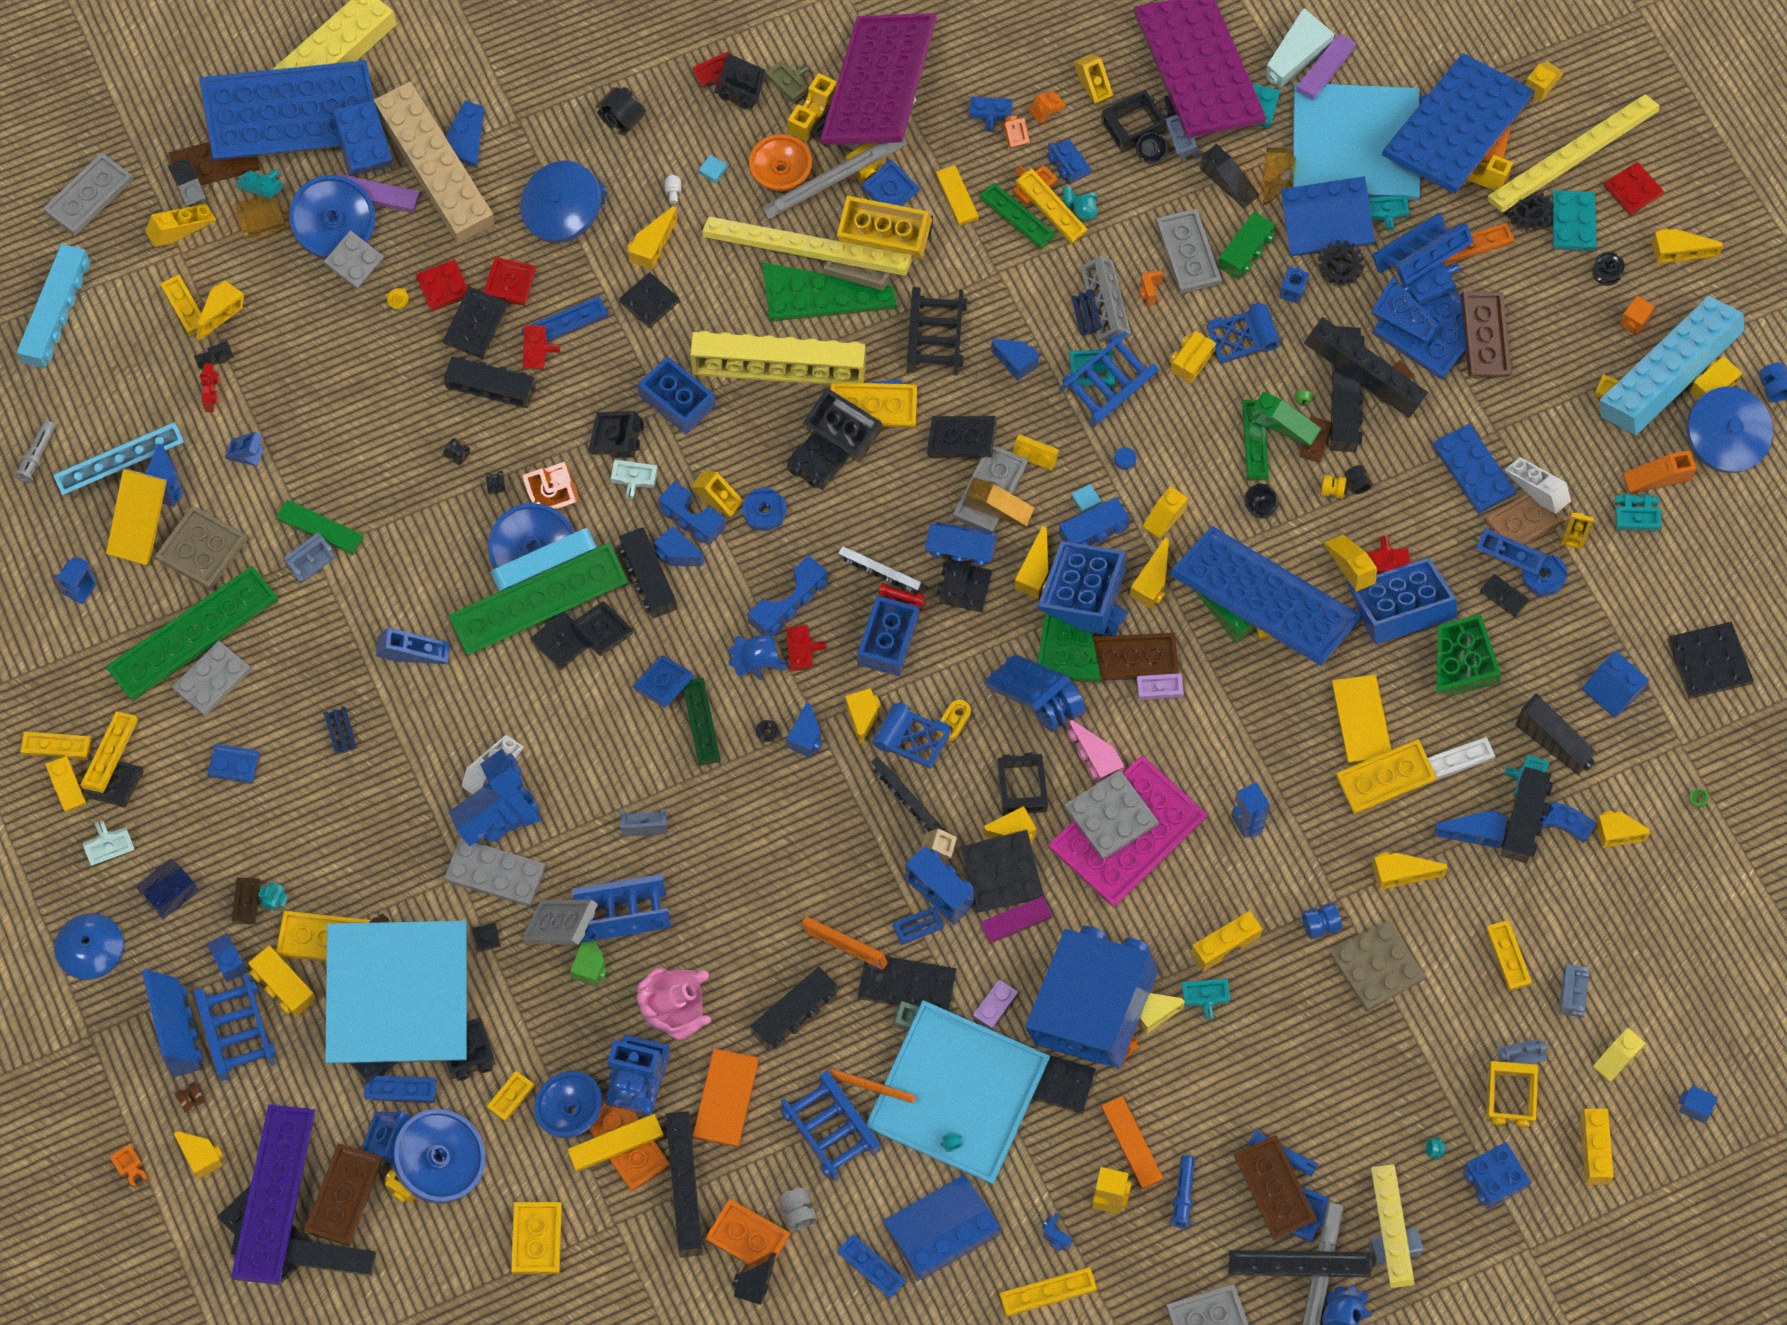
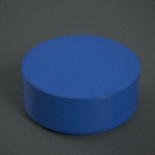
M1128 447L1118 449L1114 457L1115 465L1122 470L1131 469L1136 463V453L1134 450Z

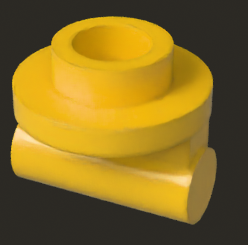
M395 288L385 294L388 304L394 309L405 307L409 301L406 288Z

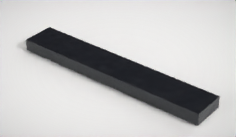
M235 1231L230 1254L232 1257L236 1256L241 1232ZM289 1239L284 1264L372 1276L376 1251Z
M1229 1250V1275L1371 1278L1372 1273L1371 1252Z

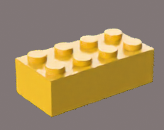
M847 196L837 237L840 242L912 255V258L922 259L932 218L929 211Z

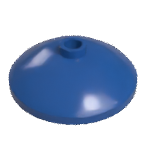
M94 913L82 914L68 921L59 931L54 945L55 957L60 967L68 975L81 980L97 979L108 974L119 963L124 950V939L119 927L110 918ZM84 939H90L89 943L82 944Z
M578 1071L559 1073L545 1082L536 1096L534 1103L536 1120L545 1132L554 1137L571 1138L586 1132L597 1121L603 1105L602 1092L595 1080L585 1073ZM576 1108L574 1113H570L572 1109Z

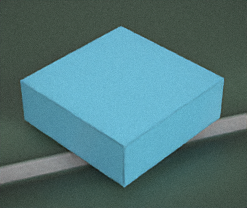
M710 155L700 167L699 174L717 183L728 169V164Z
M1091 484L1071 495L1081 513L1101 505V500Z

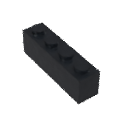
M452 356L444 376L447 389L526 409L529 407L536 388L534 377L528 373L513 372L505 367H493L485 362H473L465 357L457 358Z
M644 527L619 536L620 544L617 545L621 557H626L628 563L625 566L629 576L634 575L636 581L633 584L637 594L642 593L644 598L642 605L645 612H650L654 619L677 610L676 599Z
M1524 767L1500 856L1526 864L1530 856H1535L1538 845L1534 843L1535 836H1540L1543 826L1542 823H1539L1541 815L1545 816L1548 803L1544 802L1546 795L1550 796L1553 782H1550V773Z
M818 966L750 1025L751 1034L768 1052L774 1048L776 1050L785 1043L786 1037L791 1033L793 1035L796 1034L808 1018L810 1020L815 1018L824 1004L829 1005L836 999L838 985Z

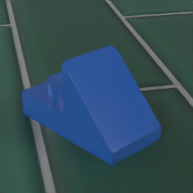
M253 432L231 439L225 458L257 466L263 452V447L260 444L262 435Z

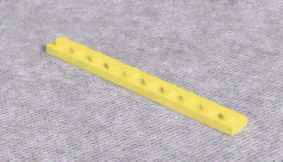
M1646 94L1488 195V202L1503 213L1517 204L1520 199L1523 200L1659 112L1660 105Z
M708 217L702 231L703 237L904 276H906L912 262V255L714 217Z

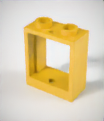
M1491 1061L1489 1063L1486 1121H1492L1493 1125H1506V1122L1515 1123L1517 1127H1529L1530 1124L1536 1121L1538 1065ZM1495 1075L1528 1078L1527 1115L1494 1113Z

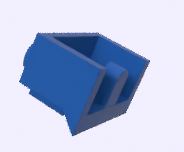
M72 557L71 560L67 561L61 573L53 575L63 595L83 605L97 585V582L93 576L94 573L89 567L90 564L80 557L78 559Z

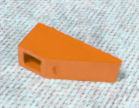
M1688 450L1666 455L1624 472L1623 477L1628 492L1634 493L1692 481L1697 469L1691 451Z

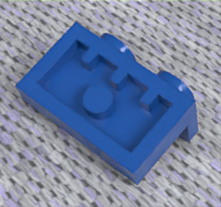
M1069 138L1057 145H1054L1053 142L1048 143V152L1046 153L1048 160L1057 166L1060 177L1066 179L1069 185L1091 174V168Z

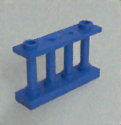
M1437 213L1373 253L1372 257L1378 273L1392 266L1396 268L1401 283L1406 285L1473 243V239L1467 224L1462 222L1453 229H1449L1445 226L1441 213Z
M1126 331L1120 336L1118 333L1113 335L1107 341L1109 345L1074 375L1070 372L1061 380L1063 385L1059 390L1063 392L1069 386L1090 409L1092 417L1087 422L1092 427H1095L1159 370L1154 363L1150 367L1143 366L1125 346L1122 340L1128 335ZM1114 347L1137 371L1138 377L1135 380L1128 379L1106 355ZM1099 360L1122 384L1121 388L1123 390L1118 394L1115 391L1112 392L1091 368ZM1084 373L1106 397L1105 400L1108 403L1103 407L1100 404L1097 405L1075 381Z
M663 874L572 889L574 900H593L598 904L596 908L605 907L607 918L592 919L585 930V936L580 943L671 928L668 908L661 909L659 898L666 897ZM650 899L652 911L638 913L637 901ZM628 903L629 915L616 917L614 905Z
M248 974L243 975L246 985L219 994L206 995L203 988L194 990L217 1075L221 1082L230 1079L228 1071H231L232 1067L266 1056L270 1065H275L273 1057L277 1056L274 1043H269L255 997V994L259 993L255 980H250ZM249 994L252 1006L218 1017L216 1015L212 1016L210 1008H213L214 1004ZM255 1015L258 1027L224 1038L222 1036L218 1037L216 1029L220 1028V1025ZM261 1036L264 1048L230 1059L228 1057L224 1058L222 1050L226 1049V1046Z
M828 1070L820 1075L819 1087L790 1106L785 1098L781 1100L782 1109L780 1112L787 1122L791 1120L822 1164L820 1169L827 1178L831 1177L834 1182L838 1180L836 1169L861 1152L869 1150L872 1156L881 1151L880 1143ZM823 1095H830L834 1101L832 1106L803 1125L796 1113ZM837 1113L839 1115L842 1113L847 1119L845 1121L846 1124L816 1143L809 1132ZM856 1132L860 1137L859 1143L830 1162L822 1151L848 1133Z

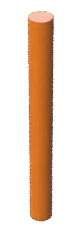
M830 1070V1075L833 1079L905 1102L915 1103L916 1095L839 1070Z

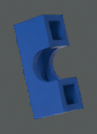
M674 481L658 499L659 511L665 517L674 519L682 530L687 529L698 542H704L710 546L726 528L725 518L709 506L699 514L688 512V507L693 503L692 493Z
M1255 782L1236 792L1235 801L1238 806L1233 808L1231 814L1243 838L1249 836L1256 837L1263 832L1270 807L1260 786Z

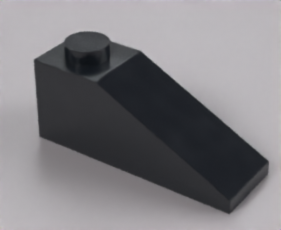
M1217 143L1201 156L1200 170L1243 209L1259 197V193L1233 158Z

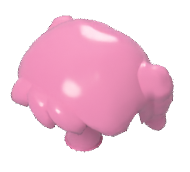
M657 968L650 972L637 986V1002L640 1005V1012L646 1022L655 1029L666 1032L677 1040L685 1039L704 1025H708L711 1022V1017L702 1015L700 983L708 979L709 973L704 970L698 972L682 969L667 971L666 968Z

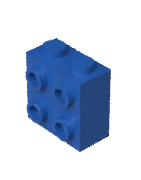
M1507 1142L1470 1160L1463 1168V1176L1469 1185H1473L1478 1202L1481 1205L1484 1204L1487 1210L1526 1190L1531 1183Z

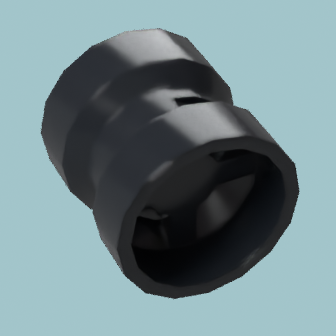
M1364 465L1354 466L1344 474L1346 480L1351 483L1350 489L1354 495L1365 493L1373 486L1370 478L1366 476L1367 471Z

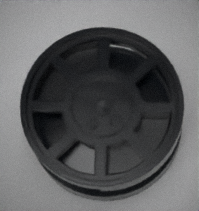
M1614 252L1601 253L1596 258L1592 269L1593 278L1604 286L1615 285L1622 277L1625 268L1624 260Z

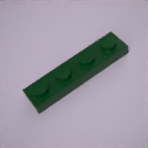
M704 677L693 679L683 688L698 765L702 766L721 762Z

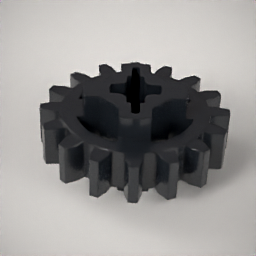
M1535 191L1523 200L1520 199L1517 204L1508 209V218H1511V224L1517 223V229L1525 227L1526 232L1529 228H1532L1534 232H1536L1537 227L1544 229L1545 224H1550L1551 218L1554 215V204L1550 203L1551 198H1544L1543 192L1538 195Z
M1336 240L1334 246L1329 242L1327 244L1328 250L1325 248L1321 250L1324 256L1318 257V261L1322 262L1318 264V269H1323L1321 277L1327 275L1326 282L1329 283L1331 280H1334V286H1337L1339 282L1346 286L1347 280L1350 283H1354L1355 279L1353 276L1359 278L1361 275L1359 271L1364 268V265L1359 264L1364 261V257L1358 256L1361 250L1355 251V244L1353 243L1348 246L1347 240L1343 244ZM1339 250V253L1335 255L1331 254L1332 252ZM1339 259H1340V260H1343V266H1342V267L1339 266V262H1338ZM1328 267H1331V268H1332V270L1334 271V274L1329 270ZM1346 271L1351 272L1348 275L1342 276V274Z

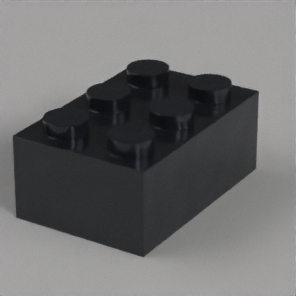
M829 388L825 389L803 422L806 430L814 433L859 463L884 428L880 420Z

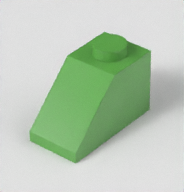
M595 940L581 943L570 973L572 979L598 987L600 981L605 980L608 968H605L604 958Z

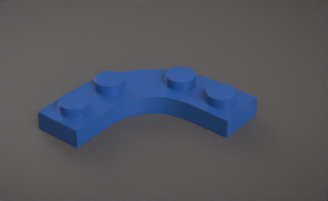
M1560 803L1548 804L1545 816L1541 815L1539 823L1543 824L1542 829L1547 827L1559 828L1582 843H1585L1597 825L1595 821L1578 810Z

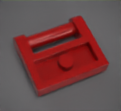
M881 583L878 595L881 597L919 607L920 611H924L926 605L925 595L920 593L915 595L889 587V584Z

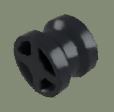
M453 438L446 445L443 456L448 459L451 458L455 464L461 465L468 457L470 447L461 445L458 439Z
M498 471L497 474L486 473L488 494H493L495 491L506 492L503 471Z

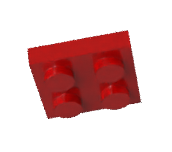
M1638 161L1604 183V188L1629 216L1663 196L1664 190Z
M495 257L484 292L508 301V303L525 306L536 273V266Z
M455 259L415 274L431 312L462 301L468 289Z

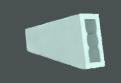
M1303 9L1267 65L1266 77L1268 81L1281 89L1324 53L1332 43L1334 33L1310 12Z

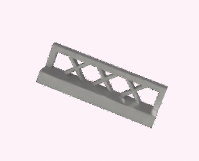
M1098 256L1081 266L1086 290L1091 289L1094 293L1097 283L1100 284L1101 290L1098 297H1095L1098 314L1102 302L1105 303L1106 307L1103 315L1099 314L1102 329L1096 331L1098 340L1104 342L1116 333L1120 336L1124 331L1128 333L1126 336L1128 337L1131 335L1114 263L1110 259ZM1096 267V273L1092 279L1090 278L1089 270ZM1107 320L1110 323L1111 329L1104 333L1103 327Z

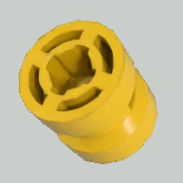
M1324 474L1321 496L1328 497L1329 495H1334L1336 498L1343 499L1346 478H1333L1331 475Z

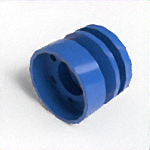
M1064 673L1060 674L1064 675L1069 683L1037 711L1033 710L1040 722L1050 732L1056 731L1058 725L1062 727L1066 724L1065 716L1069 720H1074L1086 712L1079 691Z

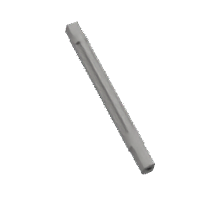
M905 137L903 142L878 143L773 200L762 208L768 219L908 145Z
M1327 1203L1318 1251L1335 1252L1343 1205ZM1312 1277L1303 1325H1320L1329 1277Z

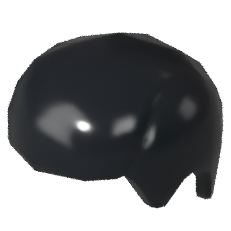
M1157 132L1144 133L1136 142V155L1147 164L1158 163L1164 159L1168 151L1167 140Z
M1257 483L1246 491L1244 504L1254 517L1266 519L1272 516L1278 509L1279 498L1270 485Z

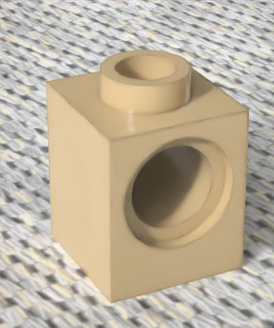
M935 829L924 834L920 850L925 846L929 850L933 849L936 851L941 861L947 860L952 857L957 837L941 829Z

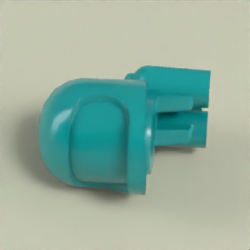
M1070 186L1062 188L1064 204L1070 210L1074 207L1075 215L1079 220L1090 221L1097 216V193L1076 196Z

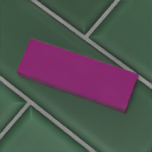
M1042 896L981 921L980 925L988 943L991 944L1052 919V914Z

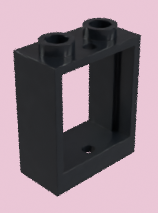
M1146 90L1102 110L1101 122L1122 153L1135 147L1138 138L1144 133L1157 132L1163 134L1166 130V115L1164 112L1159 111L1154 97L1149 96ZM1143 107L1153 125L1128 136L1118 118Z
M1029 752L1023 756L1007 754L997 758L1002 816L1023 806L1028 814L1047 812L1048 799L1042 754ZM1037 766L1040 796L1008 799L1004 769Z

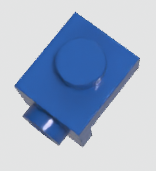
M1114 604L1105 633L1100 635L1115 636L1119 627L1127 618L1129 611Z
M1055 1213L1052 1218L1048 1216L1042 1226L1044 1230L1043 1238L1049 1241V1245L1055 1250L1067 1252L1072 1245L1073 1238L1055 1228L1060 1217L1059 1214Z

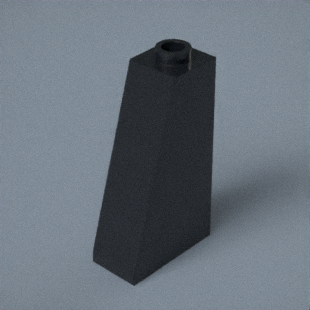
M1535 693L1521 709L1515 726L1577 775L1583 770L1587 772L1595 763L1593 758L1596 751Z

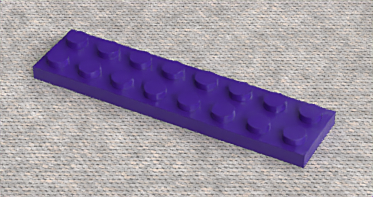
M268 1104L232 1270V1280L280 1285L315 1118V1109Z

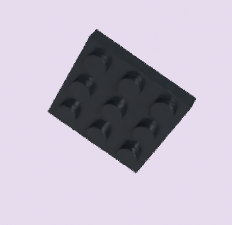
M1732 622L1672 635L1667 639L1688 699L1751 685L1754 681Z
M1027 829L960 846L969 883L974 888V903L977 913L1044 896Z

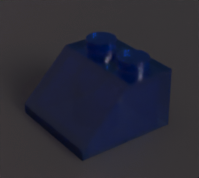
M171 858L134 886L162 920L199 892L192 879Z

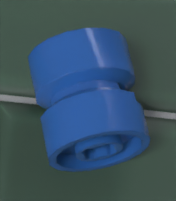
M1778 362L1763 367L1758 372L1761 384L1765 387L1764 392L1767 400L1772 403L1786 400L1787 368L1785 364Z
M1334 902L1321 905L1319 910L1311 908L1301 913L1305 931L1311 940L1324 936L1325 931L1331 934L1342 930L1340 914Z

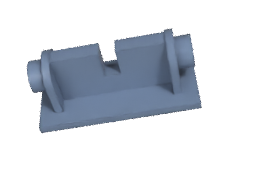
M1541 1038L1496 1048L1500 1062L1534 1064L1547 1061L1545 1053L1547 1045L1545 1042H1542Z

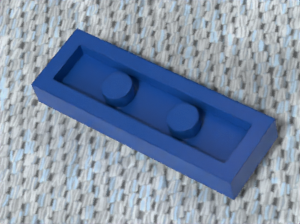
M377 1076L368 1084L365 1083L364 1099L435 1104L437 1080L436 1078Z
M854 1234L837 1250L839 1256L890 1300L906 1283V1280Z

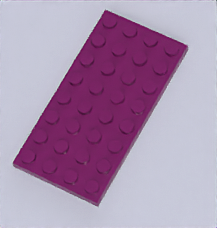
M1168 0L1134 6V15L1186 138L1265 123V113L1215 0Z
M935 13L857 16L821 136L823 145L903 142L937 20Z

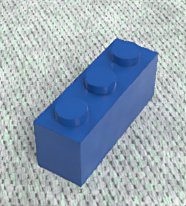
M1115 497L1060 524L1058 534L1062 541L1090 546L1095 543L1100 544L1115 533H1123L1129 526L1130 517L1118 498Z

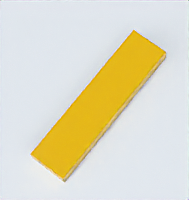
M1032 168L1016 180L1015 184L1070 244H1073L1087 232L1088 229Z
M118 711L115 712L81 782L83 789L100 793L104 792L137 724V716Z
M653 1114L571 1147L567 1151L575 1171L579 1172L664 1136L657 1118Z
M1088 1267L999 1293L1005 1316L1009 1317L1097 1292V1287L1091 1268Z

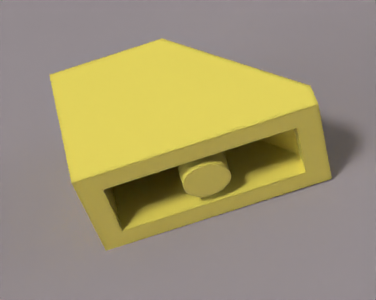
M1150 993L1138 1024L1147 1034L1183 1010L1185 1001L1182 998Z
M1627 1028L1594 1064L1593 1068L1611 1083L1641 1052L1646 1043L1631 1029Z

